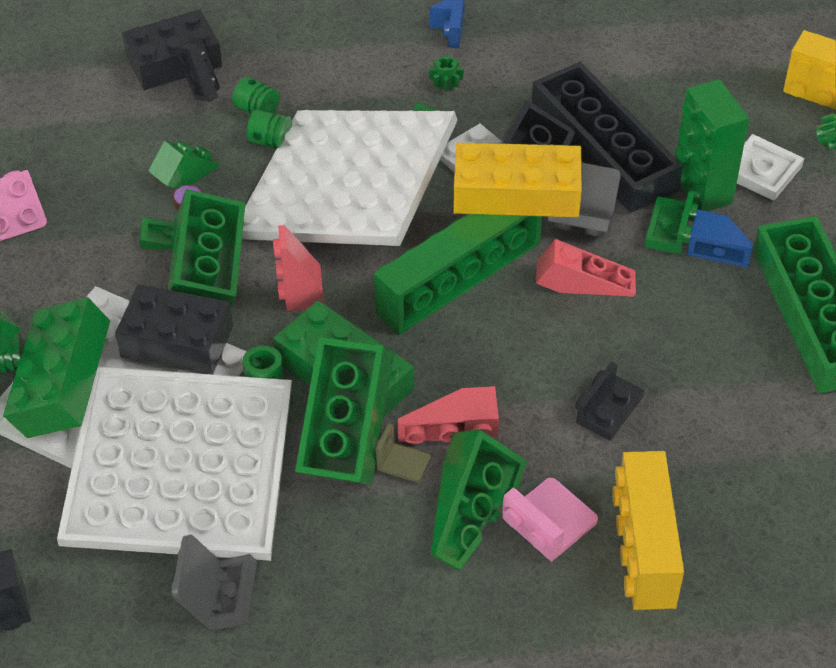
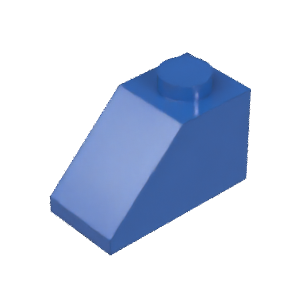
M697 210L687 255L748 268L753 243L727 215Z

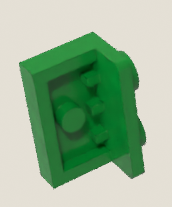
M688 192L686 202L657 196L644 247L681 254L683 243L689 244L693 228L688 223L689 221L694 222L699 204L693 203L695 192Z

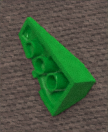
M480 429L454 433L442 467L431 556L455 570L462 569L482 541L481 531L488 522L495 523L501 515L497 509L502 504L504 495L512 488L518 491L528 462Z

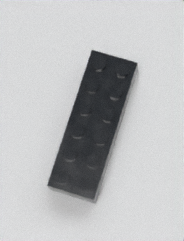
M581 61L533 81L532 104L576 131L569 146H581V161L587 164L618 169L621 172L617 199L630 213L656 202L657 196L666 197L679 191L683 165Z

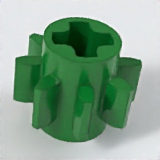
M440 57L434 60L433 67L429 68V80H433L434 88L438 87L441 90L447 91L455 87L458 88L459 80H464V68L459 67V60H455L453 57Z
M832 113L821 117L823 124L816 128L820 144L822 146L828 145L829 150L836 149V114Z

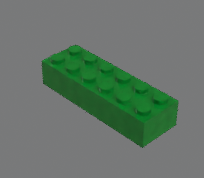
M468 214L461 219L455 220L444 230L431 235L426 241L413 249L407 250L402 256L389 264L381 266L374 273L375 313L398 335H401L540 245L542 216Z
M817 216L758 226L754 242V255L818 394L836 391V253Z

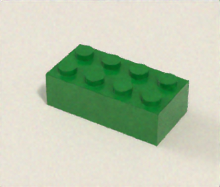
M717 79L686 89L685 102L682 104L683 114L681 125L679 126L678 146L675 149L676 159L683 165L680 185L686 192V197L689 191L695 192L693 203L699 204L698 210L707 212L733 204L750 119L721 80Z
M189 189L185 190L177 214L167 290L230 302V309L232 308L237 292L246 203Z
M89 297L35 311L3 413V417L26 438L82 426L110 324L109 318Z
M318 300L273 337L274 348L280 352L282 357V366L308 385L311 384L319 337L382 345ZM395 353L384 416L414 390V366Z
M319 337L295 472L372 486L376 464V447L380 440L394 351L382 345Z

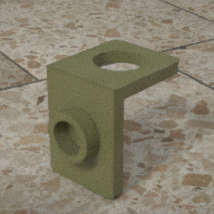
M388 423L376 447L377 470L420 483L431 460L430 454L394 443V425Z

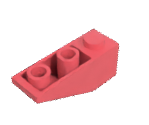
M279 225V239H273L274 257L281 258V260H275L277 279H283V281H278L279 300H286L287 311L308 309L317 300L324 304L320 264L285 225Z
M554 239L537 259L536 284L559 293L634 297L636 294V271Z
M495 386L461 388L398 418V443L420 444L423 441L437 440L451 442L453 434L456 432L479 429L491 437H498L499 415Z

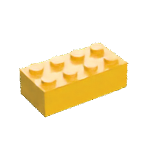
M803 30L791 52L783 92L836 109V40Z
M456 142L454 214L579 217L582 193L581 146Z
M665 451L623 452L622 464L615 468L616 486H613L612 497L614 507L619 506L620 515L616 516L617 535L623 536L624 545L620 546L621 566H627L628 576H624L625 597H632L633 610L676 609L684 576V568Z

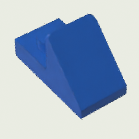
M443 0L430 8V28L444 29V37H448V47L451 48L460 47L465 0Z

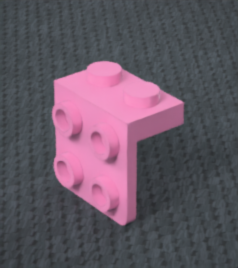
M17 170L5 174L3 178H0V242L44 228L47 225V219L29 171L20 172Z
M547 478L525 497L515 488H512L503 498L502 518L551 562L591 530L598 521L597 514L555 478Z

